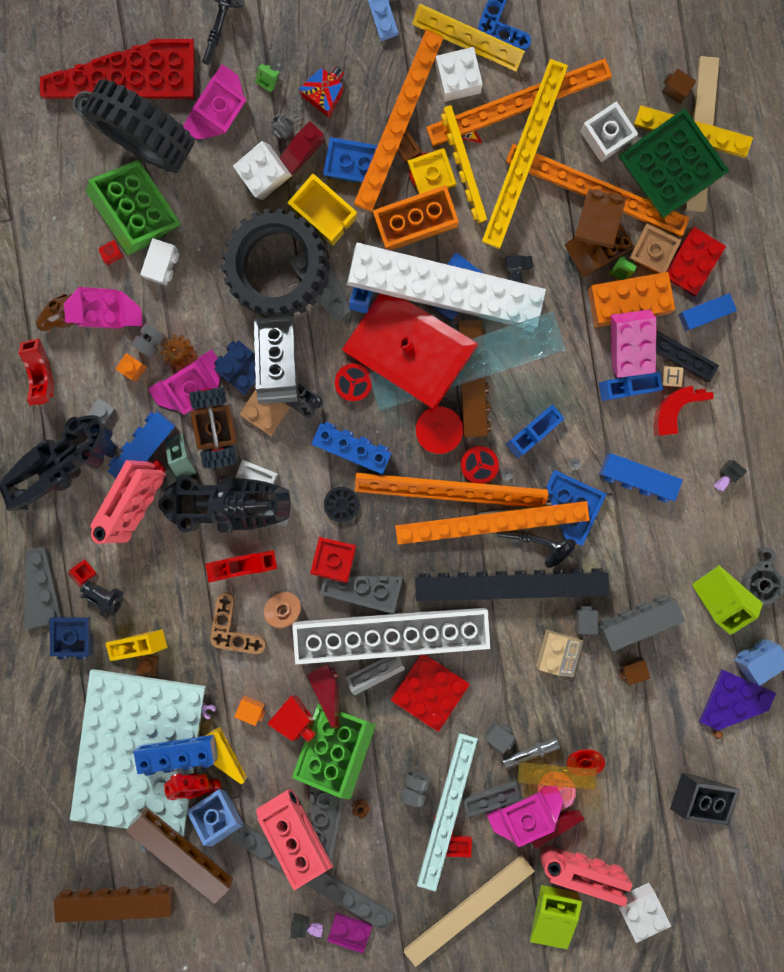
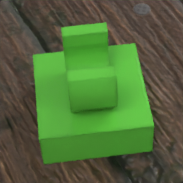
M261 64L257 69L255 83L272 92L275 89L279 71L275 72L270 69V65L265 66Z
M625 256L620 257L609 272V274L619 280L629 279L636 269L634 262H628L625 260Z

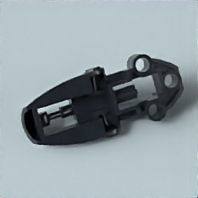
M96 415L69 418L65 424V431L61 433L62 439L59 442L55 443L51 439L40 442L26 453L1 480L0 492L7 511L28 510V504L38 500L50 491H63L69 488L72 484L71 481L80 476V467L86 464L91 468L97 469L103 464L104 455L113 458L117 447L111 440L113 435L111 427L105 425ZM87 439L89 440V441H88L87 443H85L83 446H81L80 448H78V446H79L80 444H82L84 441H86ZM38 474L40 479L27 490H19L14 486Z
M184 476L178 480L176 485L170 487L163 494V497L158 502V507L163 512V515L170 522L177 524L178 529L182 532L197 530L199 523L217 524V531H220V533H232L235 530L263 528L289 519L291 500L288 489L266 481L220 476L217 478V485H199V481L195 477ZM187 480L191 482V488L189 490H187L185 487V483ZM247 493H274V499H267V502H256V500H247ZM182 495H210L209 498H198L196 502L197 510H209L210 514H182ZM169 499L173 503L171 509L167 507V501ZM267 507V510H274V515H247V509ZM186 519L191 521L190 528H187L185 525Z

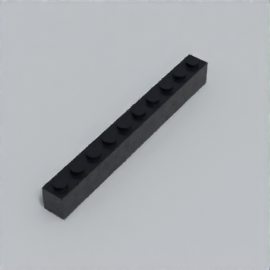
M574 568L572 572H564V569H553V573H545V570L542 569L534 570V573H526V570H515V574H507V571H495V574H488V571H477L476 575H469V572H457V575L449 576V572H440L438 576H430V573H419V577H415L416 602L609 596V573L603 571V568H591L589 572H584L583 568Z

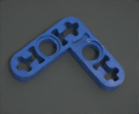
M488 0L479 21L478 30L526 52L531 44L529 34L499 22L507 0ZM495 6L499 12L496 15H492L488 9ZM490 20L489 29L487 32L483 31L487 21ZM506 31L510 37L503 40L499 37V33ZM513 35H515V39L513 43H511ZM521 39L525 40V44H523V46L519 45V41H521Z

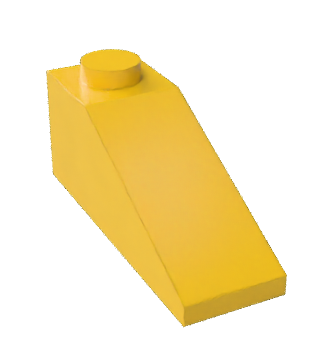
M163 629L106 642L110 661L153 654L168 648Z
M221 727L204 735L215 736L218 758L213 765L240 784L244 783L247 776Z

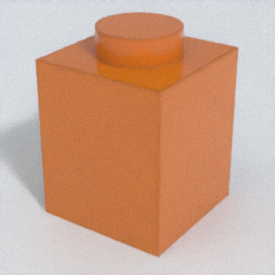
M125 353L115 369L137 382L147 366Z
M243 696L234 718L256 726L258 721L262 722L266 711L263 708L265 704Z

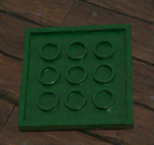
M685 108L618 155L620 161L662 219L730 171Z

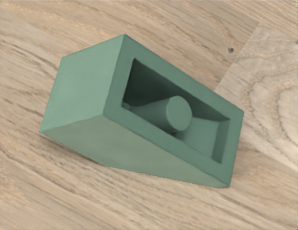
M181 433L166 439L165 446L168 464L177 479L195 474L194 460L183 434Z

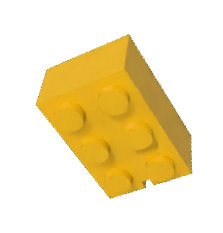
M314 174L308 178L287 202L290 210L296 213L298 217L306 219L316 232L332 246L344 234L343 228L347 231L358 218L357 211Z

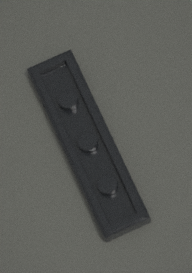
M656 330V354L708 383L712 380L719 367L718 364Z

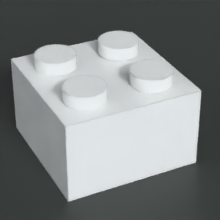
M474 47L436 56L435 67L444 102L481 93L483 84Z
M617 101L586 121L580 130L600 162H603L633 142L638 135Z
M263 141L233 165L255 198L264 200L292 176L272 147Z
M649 883L626 893L625 896L628 900L625 907L618 905L636 943L671 927L655 891Z

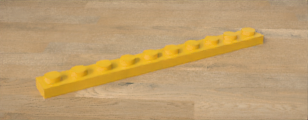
M553 59L549 60L482 240L484 244L498 249L501 247L568 65Z

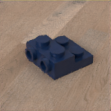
M238 340L236 343L232 341L226 348L228 353L224 357L219 356L214 362L216 366L214 370L245 395L256 383L255 354L241 341Z
M91 617L50 618V656H57V659L60 660L68 659L69 656H76V659L82 660L87 659L88 656L93 654Z

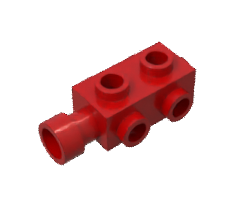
M198 773L189 775L175 774L164 784L165 795L167 799L172 801L182 798L190 800L201 797L205 793L211 795L217 790H221V783L218 779L208 780L207 774Z

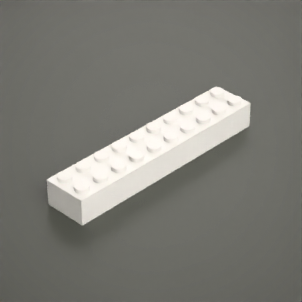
M356 243L347 281L348 286L530 330L538 327L546 291L543 288L361 243Z
M484 607L293 622L295 664L490 649L488 610Z

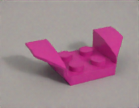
M222 64L191 110L183 126L197 140L226 133L244 105L246 98L243 95L241 83L236 73Z
M78 287L64 303L65 323H77L78 327L118 329L126 326H143L141 308L125 293L117 289Z
M213 349L198 357L192 364L166 380L159 381L147 390L157 405L176 410L185 415L193 410L190 402V392L218 387L221 375L214 370L216 367L214 362L218 357Z
M556 783L540 789L534 795L505 808L501 807L493 810L486 815L495 833L512 841L517 847H521L554 832L563 799Z

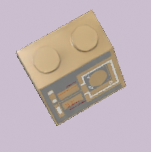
M546 630L536 667L541 671L551 674L573 677L583 640Z

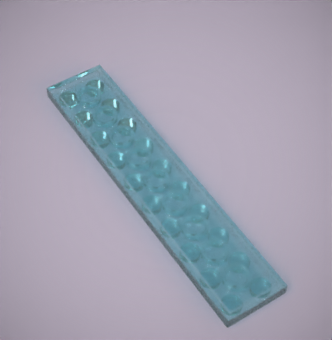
M554 311L471 339L478 343V347L450 388L566 350ZM376 372L369 374L379 411L416 400L415 397Z

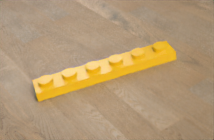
M418 5L412 25L425 31L428 30L465 49L474 47L476 54L517 72L525 53L524 50L427 6Z
M450 105L443 108V114L440 115L443 126H447L449 132L447 140L449 145H453L455 151L453 159L455 164H459L461 170L459 178L461 183H465L467 189L464 192L467 202H471L473 208L470 210L471 216L474 221H477V224L485 222L487 217L457 121Z
M640 105L634 127L653 131L674 115ZM695 121L715 150L742 158L747 157L753 137Z

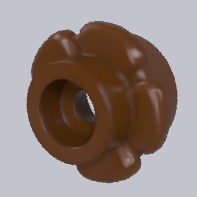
M357 800L352 804V814L355 817L363 819L370 813V806L367 801Z

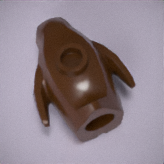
M72 293L68 296L67 294H61L48 302L36 319V326L39 330L50 332L51 328H66L75 324L65 323L64 303Z

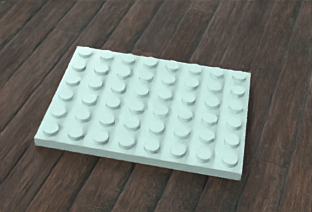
M95 669L90 670L70 820L127 829L131 821L147 806L184 837L190 800L187 798L174 801L167 799L164 792V784L175 774L189 775L194 773V768L190 770L179 768L170 773L158 771L149 776L137 774L133 751L139 745L199 737L206 686Z

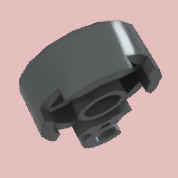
M758 547L757 551L766 553V558L757 561L755 566L745 572L741 585L759 599L763 605L774 603L779 596H782L784 579L772 568V564L776 561L775 551L768 547ZM761 581L765 582L766 584L762 587V589L760 587Z

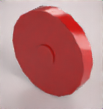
M443 406L436 407L435 410L430 408L424 411L415 427L416 438L419 444L426 451L434 454H445L453 450L460 443L463 435V424L459 416L453 410Z

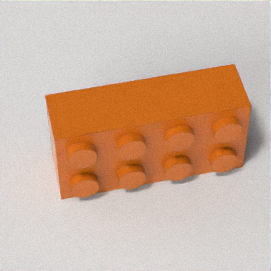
M446 185L373 210V218L384 249L389 251L455 229L459 224Z
M668 272L591 285L588 290L594 328L611 325V315L650 310L656 317L671 314L675 310Z

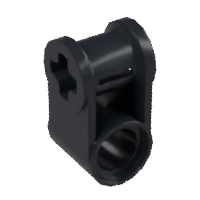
M298 383L299 401L286 402V404L304 417L312 418L315 415V410L322 406V398L304 387L301 383Z

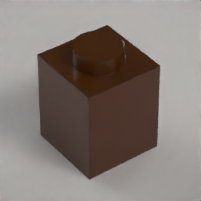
M677 68L674 74L669 73L663 83L666 86L662 92L681 104L696 83V80Z
M641 657L619 664V677L621 681H625L628 685L651 678L646 662Z

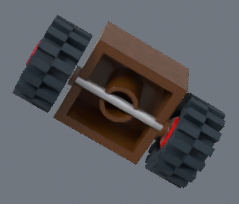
M224 387L190 392V402L193 409L190 413L197 450L213 448L200 452L203 468L222 467L237 463L235 446L221 447L238 442L232 403L225 404L227 400Z

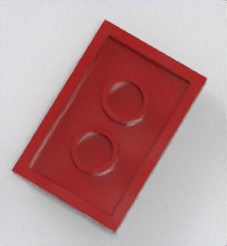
M693 227L666 271L669 273L670 282L692 296H696L726 246L698 228Z

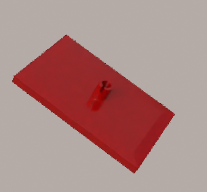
M380 293L342 348V351L435 410L478 347V343L406 299Z

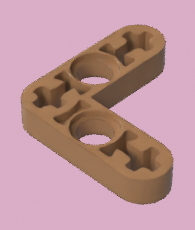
M229 592L220 594L216 600L210 638L211 644L221 649L252 654L262 653L266 648V640L263 637L230 631L235 598ZM225 596L231 601V603L226 605V610H230V612L219 611V608H224V602H221V599H224ZM219 615H225L228 618L226 625L218 623ZM222 634V638L228 639L229 635H231L229 645H227L228 641H222L219 644L215 637ZM241 637L244 640L243 646H235L233 643L234 638ZM247 638H250V643H255L259 640V644H262V647H259L258 650L255 649L254 645H249V649L245 648L248 643Z

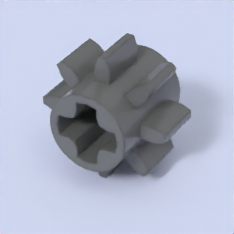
M280 114L276 115L270 122L272 126L270 132L276 138H288L294 130L291 126L293 124L292 119L288 115L285 116V114L282 116Z

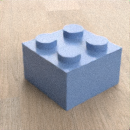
M760 639L754 643V647L741 651L734 661L746 679L760 686L784 670V651L779 644L767 639Z
M217 790L187 810L203 846L212 847L244 825L228 792L224 790Z

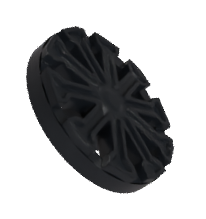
M336 487L330 490L324 499L325 513L336 522H347L353 519L359 510L358 496L347 487ZM337 490H340V497L336 493ZM345 490L348 491L346 497H344ZM333 494L336 500L331 499L329 496ZM351 495L355 497L353 500L348 501ZM327 502L334 503V505L327 506ZM356 503V507L350 506L349 504ZM335 508L334 512L330 514L329 510ZM347 509L353 510L354 513L351 515ZM339 512V518L337 519L335 515ZM343 512L347 515L346 519L343 518Z

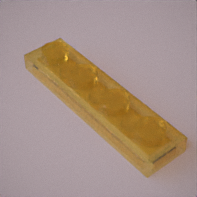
M519 762L517 782L595 790L597 770Z

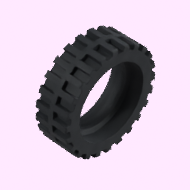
M100 79L81 111L86 120L92 123V126L100 130L102 134L109 137L113 142L130 151L138 158L167 172H179L195 143L190 132L184 129L182 124L175 121L171 115L165 113L163 109L155 106L148 99L139 96L136 92L128 90L125 86L117 85L115 82L108 81L107 79Z
M277 208V212L273 213L270 209H264V214L262 215L254 212L251 214L252 219L247 221L243 218L240 221L242 226L238 230L236 228L232 229V239H226L224 244L228 247L227 252H222L221 258L225 260V265H221L222 272L226 274V277L223 279L225 284L230 287V293L242 305L265 318L290 315L295 317L294 313L298 311L301 314L306 312L305 307L309 304L314 306L317 303L314 300L318 294L320 296L323 295L324 290L322 286L324 283L328 284L329 281L327 271H330V264L327 258L330 257L322 238L303 217L299 218L292 211L288 214L283 209ZM275 233H286L298 239L304 246L308 257L307 272L301 283L288 294L280 297H268L258 293L248 282L245 274L247 257L254 245L264 237Z

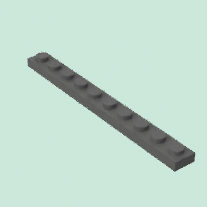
M243 822L244 825L226 837L283 871L266 835ZM324 872L306 883L307 886L383 931L386 930L394 916V911L328 872Z

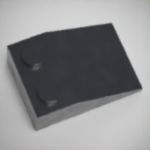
M682 773L670 809L685 820L727 825L739 789L697 775Z

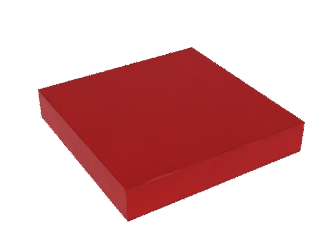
M319 537L310 575L348 583L356 545Z

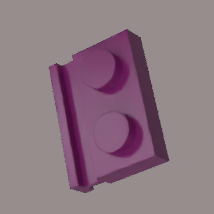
M336 912L327 942L363 954L372 924Z

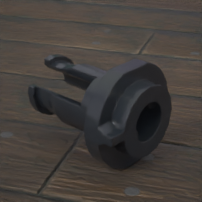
M88 580L80 589V592L83 593L80 597L99 607V613L104 618L115 615L123 603L122 596L124 592L117 588L108 591L99 585L92 584Z

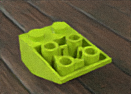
M720 565L692 584L715 622L730 635L759 617L763 603Z
M540 885L530 942L568 949L579 920L582 905L578 892Z

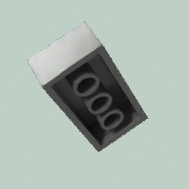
M661 594L654 597L653 601L649 603L641 602L635 605V609L630 611L625 609L618 612L616 617L611 618L609 616L601 619L598 624V631L604 645L614 652L685 622L677 600Z

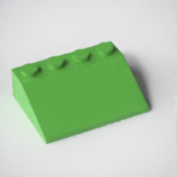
M139 160L88 180L87 195L127 255L144 249L151 244L152 238L158 240L180 225L179 220Z
M318 704L313 716L315 720L310 725V729L316 735L309 743L305 740L292 778L339 798L351 799L376 724L339 711V727L337 729L332 728L321 705Z

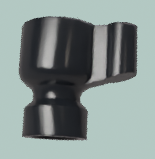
M506 256L505 269L509 272L508 280L523 283L521 272L533 268L532 256Z

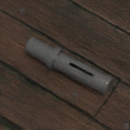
M554 738L541 744L539 742L535 743L536 745L502 758L506 769L540 756L543 758L545 754L560 749L557 739Z

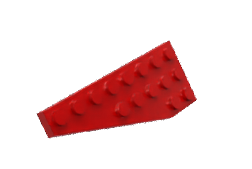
M194 39L149 40V43L140 46L137 44L132 46L131 49L122 52L116 51L92 59L89 63L83 65L80 63L74 65V68L65 71L59 70L41 76L40 97L42 99H74L82 91L92 92L100 79H107L108 81L115 82L117 85L125 86L128 90H132L146 99H195Z

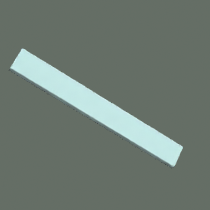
M462 733L458 734L419 874L418 887L436 892L478 738Z

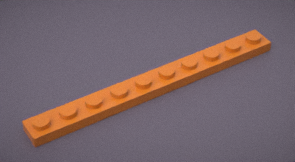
M428 30L424 33L355 199L354 205L370 213L373 210L443 37Z
M606 58L565 73L556 100L611 79L612 74ZM541 83L455 115L461 136L531 110ZM442 121L426 127L432 147L448 141L447 134L449 132L447 126H443Z
M513 143L505 164L511 165L518 145ZM535 153L528 172L531 175L586 197L589 189H598L605 193H617L627 197L623 210L624 214L679 237L683 236L690 219L675 211L662 219L649 200Z
M356 473L355 492L534 508L546 506L548 490L364 473Z
M587 501L401 524L395 525L397 543L399 545L590 520Z

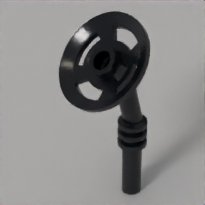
M214 0L218 3L219 10L213 29L210 30L207 39L208 45L202 60L204 64H210L215 46L219 43L220 31L226 11L229 8L244 7V0Z
M521 530L519 532H497L496 536L518 539L519 542L521 540L523 542L527 541V543L531 541L548 547L551 552L545 560L547 568H552L565 560L576 545L574 539L558 543L531 534V532H522Z

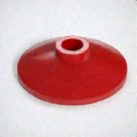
M585 749L572 753L566 763L568 770L572 774L588 777L596 775L604 769L605 758L595 750Z

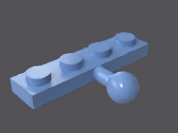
M368 0L380 40L384 41L398 36L399 33L389 5L390 0Z

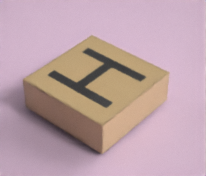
M664 366L662 369V386L682 387L683 368Z

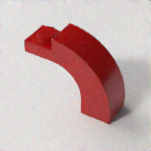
M39 338L21 342L18 354L26 368L29 379L27 402L29 406L45 404L49 402L50 397H54V382L48 357Z
M688 386L669 394L663 399L656 410L653 422L654 436L678 434L677 417L680 409L689 402L713 400V392H707L706 389L694 390L693 386Z
M274 550L205 563L208 583L277 569Z

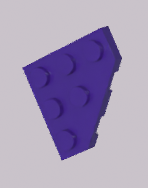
M721 669L699 722L716 730L724 729L769 711L776 693Z

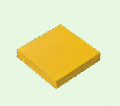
M444 148L408 160L418 194L444 185L447 186V189L457 186Z

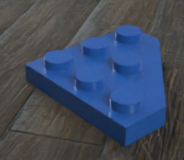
M553 470L545 487L548 490V496L552 505L587 501L590 521L559 524L564 538L574 539L576 544L583 546L607 494Z

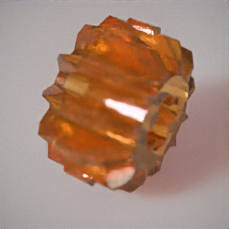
M176 334L172 335V340L168 337L165 338L168 344H161L166 349L161 351V355H166L164 361H170V365L173 367L176 363L179 367H182V361L188 364L189 360L187 357L193 358V354L189 353V351L194 350V347L188 346L191 341L189 339L185 340L183 335H180L178 338ZM176 347L181 349L178 355L174 353V349L177 350Z

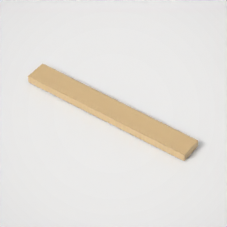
M700 56L698 59L693 120L713 126L719 58ZM708 188L685 203V210L706 211Z
M521 854L404 948L405 955L415 967L418 966L535 872L534 868Z

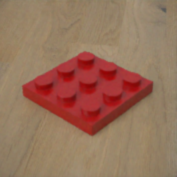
M420 654L392 696L391 701L439 732L470 683L427 654Z

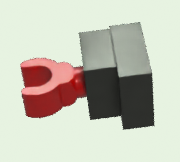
M156 459L152 462L155 465V470H161L166 474L161 485L163 491H167L170 487L177 484L178 479L171 469L166 470L160 460Z

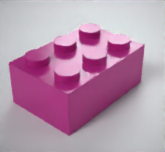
M650 310L611 315L612 370L617 378L656 373V317Z

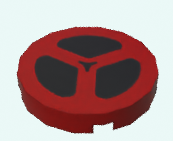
M347 364L340 368L335 376V389L340 397L346 401H361L368 396L372 389L371 374L367 368L360 364Z
M484 446L470 448L461 459L462 473L472 483L484 484L490 482L496 476L499 469L497 455L491 449Z

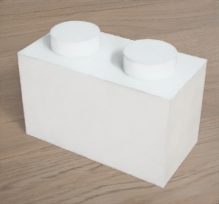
M152 238L140 275L147 280L167 286L168 281L170 282L173 276V265L177 263L179 258L178 249L172 244Z

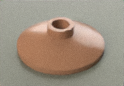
M289 592L274 595L268 600L264 608L265 620L275 628H285L292 625L301 613L299 599Z

